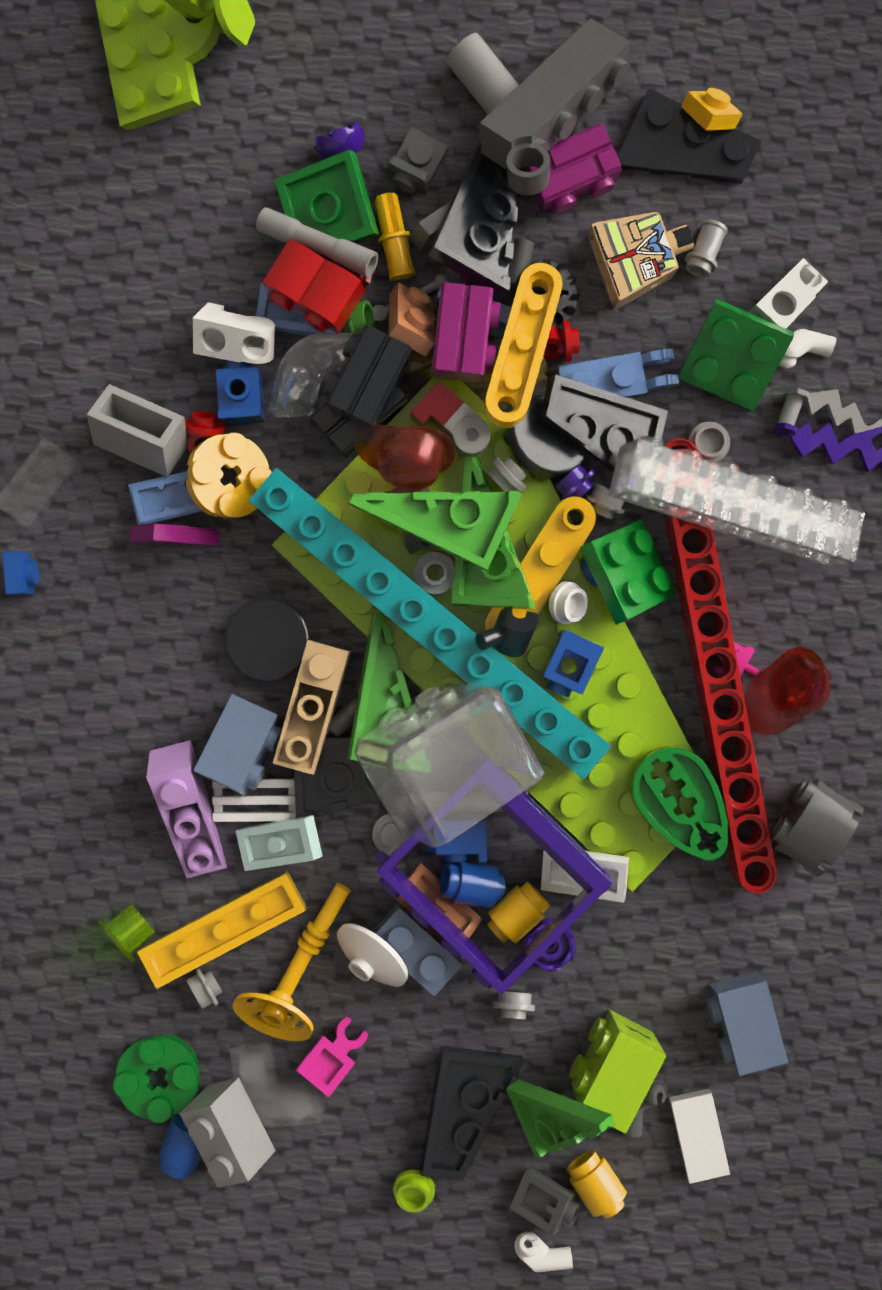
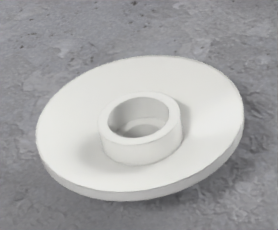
M346 923L339 928L337 940L344 954L350 960L348 965L350 971L356 977L363 981H369L371 978L379 983L393 987L402 986L407 981L408 970L398 953L381 937L356 924Z

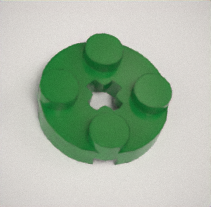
M170 1034L139 1038L127 1048L118 1062L116 1078L113 1083L114 1091L120 1097L124 1106L136 1116L151 1120L154 1123L166 1122L173 1115H179L194 1099L198 1091L200 1070L196 1054L185 1041ZM160 1067L164 1068L167 1071L164 1079L168 1084L165 1086L162 1084L152 1085L149 1082L151 1076L147 1073L148 1070L157 1071Z

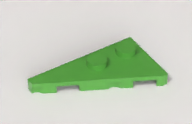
M465 456L462 492H493L481 460L473 456ZM507 529L488 570H482L455 557L451 604L490 608L513 606V609L534 610L535 603Z
M468 491L461 493L370 492L352 494L348 505L482 570H488L522 493L518 491Z
M374 612L371 617L347 759L430 773L431 766L429 760L425 758L418 734L420 729L416 717L412 714L411 698L402 669H399L392 643H394L390 627L386 624L383 613Z
M518 1079L506 1088L536 1158H541L549 1151L555 1153L561 1148L566 1149L574 1146L586 1137L593 1139L615 1125L612 1114L572 1100L567 1096L551 1092L541 1086H535Z

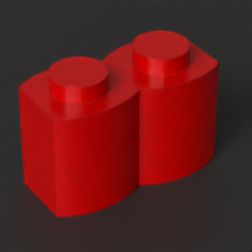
M291 239L288 240L262 282L270 293L268 296L270 302L285 312L289 313L294 308L306 314L303 320L321 333H325L327 329H330L339 334L366 291L362 281L355 275L325 260L314 251Z

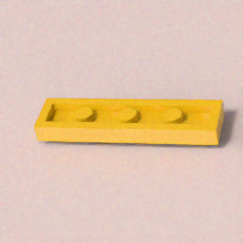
M286 871L140 948L137 953L153 984L158 989L306 911L307 907L289 872Z

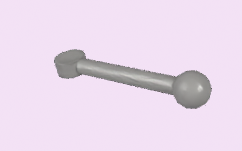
M438 274L434 282L420 289L429 294L437 289L440 290L442 282H450L445 274ZM375 305L373 307L374 320L381 323L387 319L389 305L385 307L383 305Z

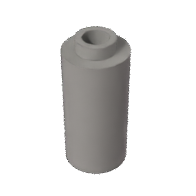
M478 33L470 34L460 41L447 57V65L487 115L519 86Z

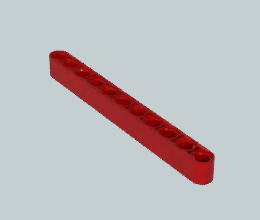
M676 438L669 441L664 447L692 456L689 473L675 470L670 466L659 463L663 447L659 450L655 470L657 481L665 483L661 502L712 775L724 801L728 821V846L726 850L730 872L733 879L747 891L762 894L774 886L777 879V870L703 477L698 476L701 463L696 446L689 440ZM675 486L685 489V492L689 493L692 499L695 493L704 495L701 512L694 510L684 512L676 504H672ZM687 531L696 533L700 538L701 546L697 553L688 552L682 544V538ZM695 572L704 574L708 580V588L703 595L695 593L690 586V579ZM703 613L711 614L716 622V628L710 636L703 635L698 628V620ZM713 654L719 655L724 663L722 672L716 677L710 676L706 670V661ZM725 695L730 700L731 710L725 717L718 718L713 710V705L718 697ZM734 737L739 744L738 752L734 757L725 759L721 752L722 743L727 738ZM742 778L746 783L745 794L739 799H732L729 794V787L734 780ZM745 820H751L754 825L752 835L748 839L739 840L737 837L739 824ZM752 862H760V875L755 880L746 881V867Z

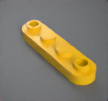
M545 263L532 264L521 274L484 403L485 414L494 425L502 428L514 427L520 424L526 416L563 285L561 275L554 267ZM536 286L542 287L546 293L543 295L535 294L532 288ZM502 402H508L512 405L513 410L511 412H503L499 409L498 405Z
M569 497L562 500L556 506L524 556L520 566L533 597L535 608L534 610L512 609L514 617L524 618L527 611L540 613L580 550V547L589 536L596 522V514L594 508L587 500L581 497ZM576 510L582 515L580 525L575 526L568 522L567 514L569 511ZM491 608L485 619V631L494 628L498 615L504 608Z

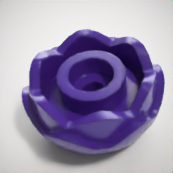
M356 121L348 124L346 128L342 127L330 131L327 135L315 137L317 145L314 148L323 159L330 158L347 150H352L355 153L360 152L365 141L364 127L360 128Z
M542 919L524 936V949L554 919ZM568 928L553 943L552 947H549L532 965L549 972H555L572 960L576 951L572 930Z

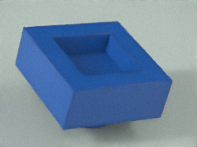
M22 551L2 552L6 595H34V585L39 583V568L36 560L31 559V553Z

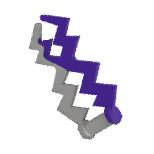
M800 388L787 389L786 400L778 423H775L773 432L788 436L801 458L822 444L830 464H834L855 449L859 452L866 472H870L877 464H880L882 469V447L875 450L871 441L879 433L882 434V418L869 426L865 425L855 402L842 408L838 389L809 393ZM806 402L809 416L826 405L833 426L837 427L848 419L852 434L838 443L830 423H827L813 434L810 422H807L798 429L795 423L802 403Z

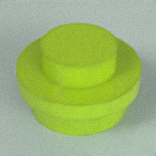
M406 1170L395 1179L393 1194L397 1204L403 1210L417 1213L423 1211L433 1201L435 1184L431 1177L422 1176L420 1170Z

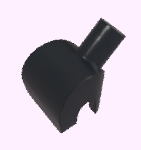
M513 606L502 609L494 628L476 635L477 646L481 650L496 646L498 651L506 656H523L538 624V613L527 611L524 618H516L512 614Z

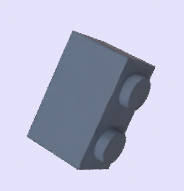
M231 694L193 771L246 797L249 789L256 790L263 778L265 767L261 765L268 751L274 752L277 749L282 732L280 726L283 721L277 714Z
M399 902L393 906L372 931L398 953L407 967L408 974L434 997L463 965L462 956L459 959L452 956L444 948L441 940L429 929L423 927Z
M756 971L709 984L713 997L707 998L706 1002L713 1023L720 1022L723 1037L717 1039V1043L724 1064L731 1063L739 1076L787 1064L788 1059L767 981Z

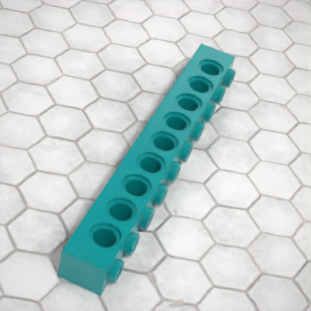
M278 468L274 469L249 499L250 503L583 780L610 749V744L493 647L486 650L479 649L475 640L477 634Z

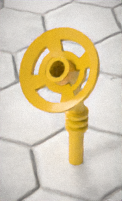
M336 883L314 922L309 921L306 926L307 929H304L302 933L303 937H300L297 941L299 948L276 990L271 991L269 994L242 993L235 998L233 1010L242 1021L266 1035L281 1040L299 1042L308 1040L314 1030L313 1024L300 1009L293 1005L291 995L312 956L319 954L320 947H323L325 939H328L330 935L328 929L351 892L347 886ZM254 998L252 1002H247L248 999ZM299 1020L304 1022V1024L301 1026H294L298 1024Z

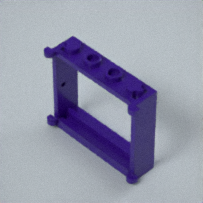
M475 755L469 762L476 768L389 856L381 851L375 858L381 863L377 873L381 876L379 882L382 883L383 888L395 898L401 895L412 906L410 909L412 916L423 927L428 929L432 926L443 937L441 943L452 956L457 959L463 956L474 967L471 970L474 977L484 987L486 986L488 989L494 987L502 995L613 883L610 875L488 755L483 760ZM475 783L584 889L504 970H501L395 866Z

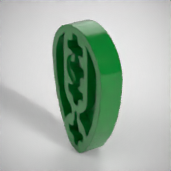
M673 746L660 747L644 755L636 764L630 779V793L637 810L662 837L682 851L703 860L720 858L728 846V821L724 801L707 765L696 754ZM657 759L662 763L669 762L670 766L665 770L667 775L674 781L681 779L682 784L678 786L679 793L686 799L693 798V801L689 804L691 812L688 815L681 811L674 813L673 809L678 805L676 799L670 794L662 795L661 791L666 788V785L661 778L657 776L650 777V773L654 770L652 765L654 760ZM695 823L709 834L716 833L717 836L712 839L714 847L711 850L704 846L697 847L701 837Z

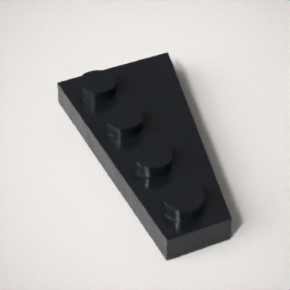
M480 137L428 256L479 286L491 287L494 289L493 294L503 299L510 290L511 277H508V270L514 252V243H511L513 226L517 222L518 207L515 206L517 193L507 183L506 169L481 154Z
M461 732L419 734L425 758L429 760L431 766L430 773L348 760L351 736L339 738L326 737L315 774L312 775L294 770L296 818L310 815L318 817L328 813H335L369 801L383 799L393 794L462 776Z

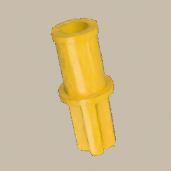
M396 193L378 195L375 199V207L382 235L378 238V243L383 245L389 280L397 281L411 278L416 275L409 251L408 239L411 236L410 231H405L398 196Z

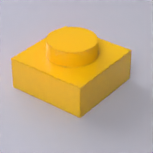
M708 88L707 91H688L681 105L705 130L735 129L742 116V113L730 103V96L716 88Z

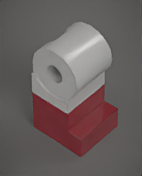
M440 380L410 413V418L422 429L430 421L433 422L452 439L454 449L464 457L479 456L484 452L490 441V430L486 422Z

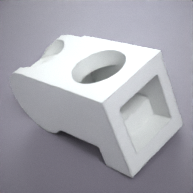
M803 258L749 313L786 329L816 297L815 295L828 281Z
M209 302L193 317V354L239 363L263 364L273 360L275 324L270 319L224 311L223 305Z

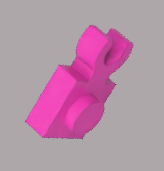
M347 1016L337 1023L333 1041L330 1042L321 1035L295 1068L296 1071L327 1097H330L355 1064L347 1056V1053L351 1049L361 1047L368 1037V1033L362 1030L355 1039L348 1040L345 1036V1028L350 1024L351 1019Z

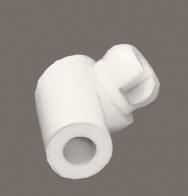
M806 329L794 331V338L779 366L783 368L794 367L797 357L804 355L806 352L830 357L835 347L836 337Z
M527 1231L517 1236L514 1246L516 1254L534 1272L573 1269L570 1246L549 1248L536 1234Z

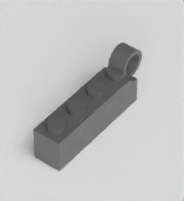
M592 18L588 19L480 122L481 154L506 169L507 183L518 194L534 195L540 193L548 186L550 181V155L548 151L560 139H566L573 131L575 125L587 113L594 112L601 103L602 98L614 87L622 85L629 74L630 41ZM523 167L538 168L537 170L532 172H523L518 170Z

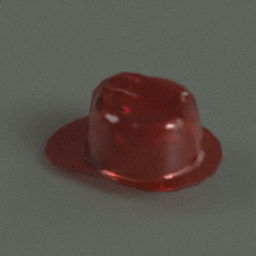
M369 426L359 431L355 438V449L360 458L369 466L379 470V474L385 481L405 491H419L428 488L436 481L439 473L449 468L455 459V446L451 439L441 431L430 427Z
M804 647L789 649L753 679L744 696L749 725L753 731L763 735L779 734L790 728L804 716L813 715L824 707L831 692L830 680L832 675L826 670L820 656L813 650Z

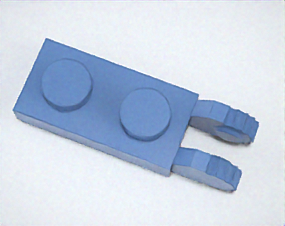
M671 348L650 351L642 355L640 352L558 366L557 368L559 376L627 398L645 396L650 391L679 385L678 375L664 374L645 380L643 366L662 365L674 359L673 349Z

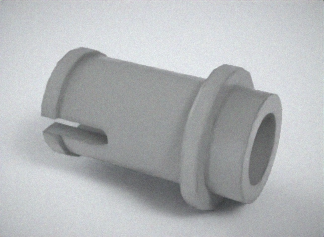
M712 219L703 220L694 248L685 256V262L687 263L685 268L690 274L706 278L710 275V272L716 270L718 264L715 259L728 230L723 223Z

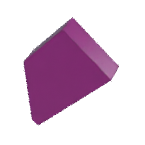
M141 524L130 527V542L162 545L218 546L219 531L212 528L168 524Z

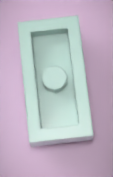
M313 815L248 826L236 830L245 871L313 861L323 856Z

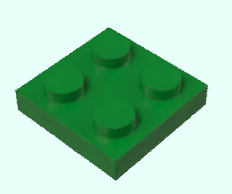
M347 150L275 179L284 214L299 220L303 225L337 239H346L356 244L379 236L356 153L352 150Z
M716 298L679 372L678 379L751 411H755L794 338V332Z
M642 519L580 547L616 625L677 595L670 575L666 571L653 544V539Z

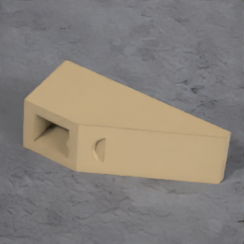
M307 640L273 764L312 775L315 774L352 651Z

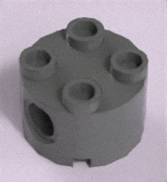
M817 778L813 782L801 781L790 798V801L796 804L788 818L780 815L769 832L770 838L774 840L772 844L773 850L792 857L807 872L815 877H820L825 873V869L820 866L821 863L824 861L831 866L836 861L859 824L852 816L855 814L857 816L862 815L864 809L862 805L854 800L837 794L821 779Z

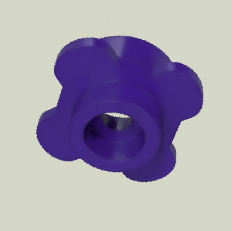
M581 465L572 470L555 486L563 495L560 500L562 501L568 497H581L593 486L588 478L595 471L592 469L587 473Z

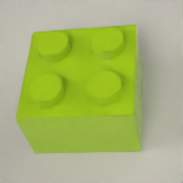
M609 1009L604 1019L598 1017L594 1022L588 1040L592 1043L585 1056L579 1054L574 1060L569 1072V1078L572 1079L571 1085L576 1101L612 1114L615 1122L613 1128L626 1134L658 1074L666 1054L652 1031Z

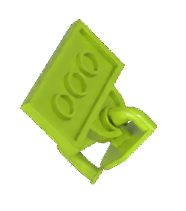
M95 0L120 127L126 130L136 129L201 106L193 64L209 54L216 45L220 34H226L239 47L247 45L255 25V18L248 1Z

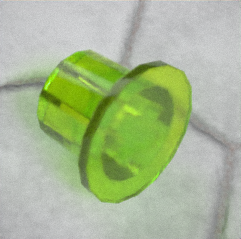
M132 904L108 924L102 919L98 921V924L132 963L136 960L132 952L155 933L151 925Z

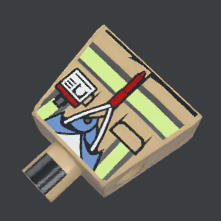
M658 212L597 222L591 225L587 235L614 310L673 278L678 270V262L675 255L694 248L693 236L689 227L683 225L666 231L661 215Z

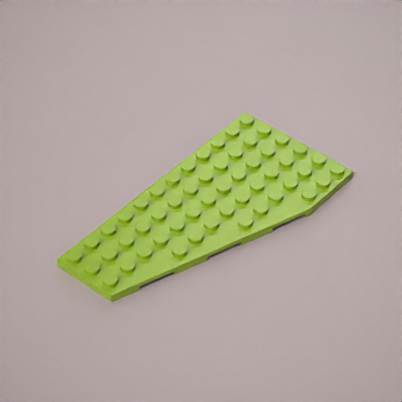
M433 377L315 499L415 583L414 568L417 561L423 555L430 552H441L449 556L454 564L455 556L435 546L410 554L405 547L403 534L400 529L348 505L352 494L388 492L422 477L430 492H462L465 457L457 453L453 447L452 439L433 422L430 421L422 429L410 418L411 411L439 380L489 426L490 441L484 452L475 458L481 460L492 491L505 492L488 473L494 466L493 460L496 457H500L503 461L511 457L527 474L523 479L527 488L523 492L517 490L522 493V496L507 527L519 563L523 560L556 506L561 502L549 478L545 481L533 479L529 475L528 470L518 462L510 446L503 439L504 428L494 425L487 418L484 402L460 380ZM567 514V520H568V522H569L571 525H574L573 522L571 521L569 515ZM284 532L272 546L368 637L372 613L383 612L288 533ZM581 550L578 551L558 584L564 581L573 582L586 592L588 607L585 615L577 622L569 624L558 623L550 615L548 598L538 614V624L526 653L520 657H509L502 653L500 654L611 745L610 749L584 780L384 614L385 622L390 627L394 640L392 645L399 668L522 786H527L528 792L589 851L629 857L627 887L632 892L676 847L649 825L637 810L630 793V779L639 760L654 749L673 746L683 748L692 753L693 751L625 621L617 625L615 624L599 588L591 585L584 576L581 568V559L584 556ZM432 565L428 568L427 576L430 580L438 581L443 577L444 572L440 566ZM452 587L441 594H429L476 634L485 631V619L491 610L490 607L457 606L451 604ZM564 629L604 647L583 695L572 691L569 698L546 688L549 680L541 676L558 639L557 637L560 631ZM570 657L565 658L561 662L562 671L566 674L574 672L576 668L574 659ZM657 759L652 762L654 770L650 773V777L657 776L664 781L666 788L661 791L662 795L670 794L678 803L673 809L674 813L681 811L688 815L691 812L689 804L693 801V798L686 799L679 793L678 786L682 784L681 779L674 781L669 778L665 771L670 766L669 762L662 763Z

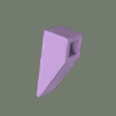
M191 740L151 750L146 776L186 878L227 868L216 823L212 822L213 811L204 777L193 771L198 759Z

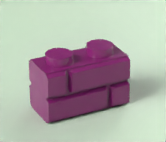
M602 123L557 142L548 151L550 155V181L543 191L533 196L542 214L552 209L554 214H561L573 208L577 204V198L591 193L593 198H596L614 189L616 186L614 182L618 181L622 168ZM536 167L522 168L523 172H532L538 169Z
M441 283L432 377L483 383L484 371L493 372L496 345H487L489 328L498 329L501 305L500 302H492L494 289L483 286Z

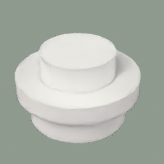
M569 581L558 584L549 598L550 615L554 621L562 624L579 621L585 615L588 607L586 592L576 583Z

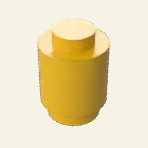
M527 881L522 887L516 885L488 911L492 920L487 925L503 943L510 939L516 944L545 917L544 912L550 905L538 890Z
M591 1149L568 1165L567 1171L571 1175L569 1181L593 1217L602 1215L607 1219L617 1214L623 1208V1199L627 1191L604 1156H598L595 1150Z

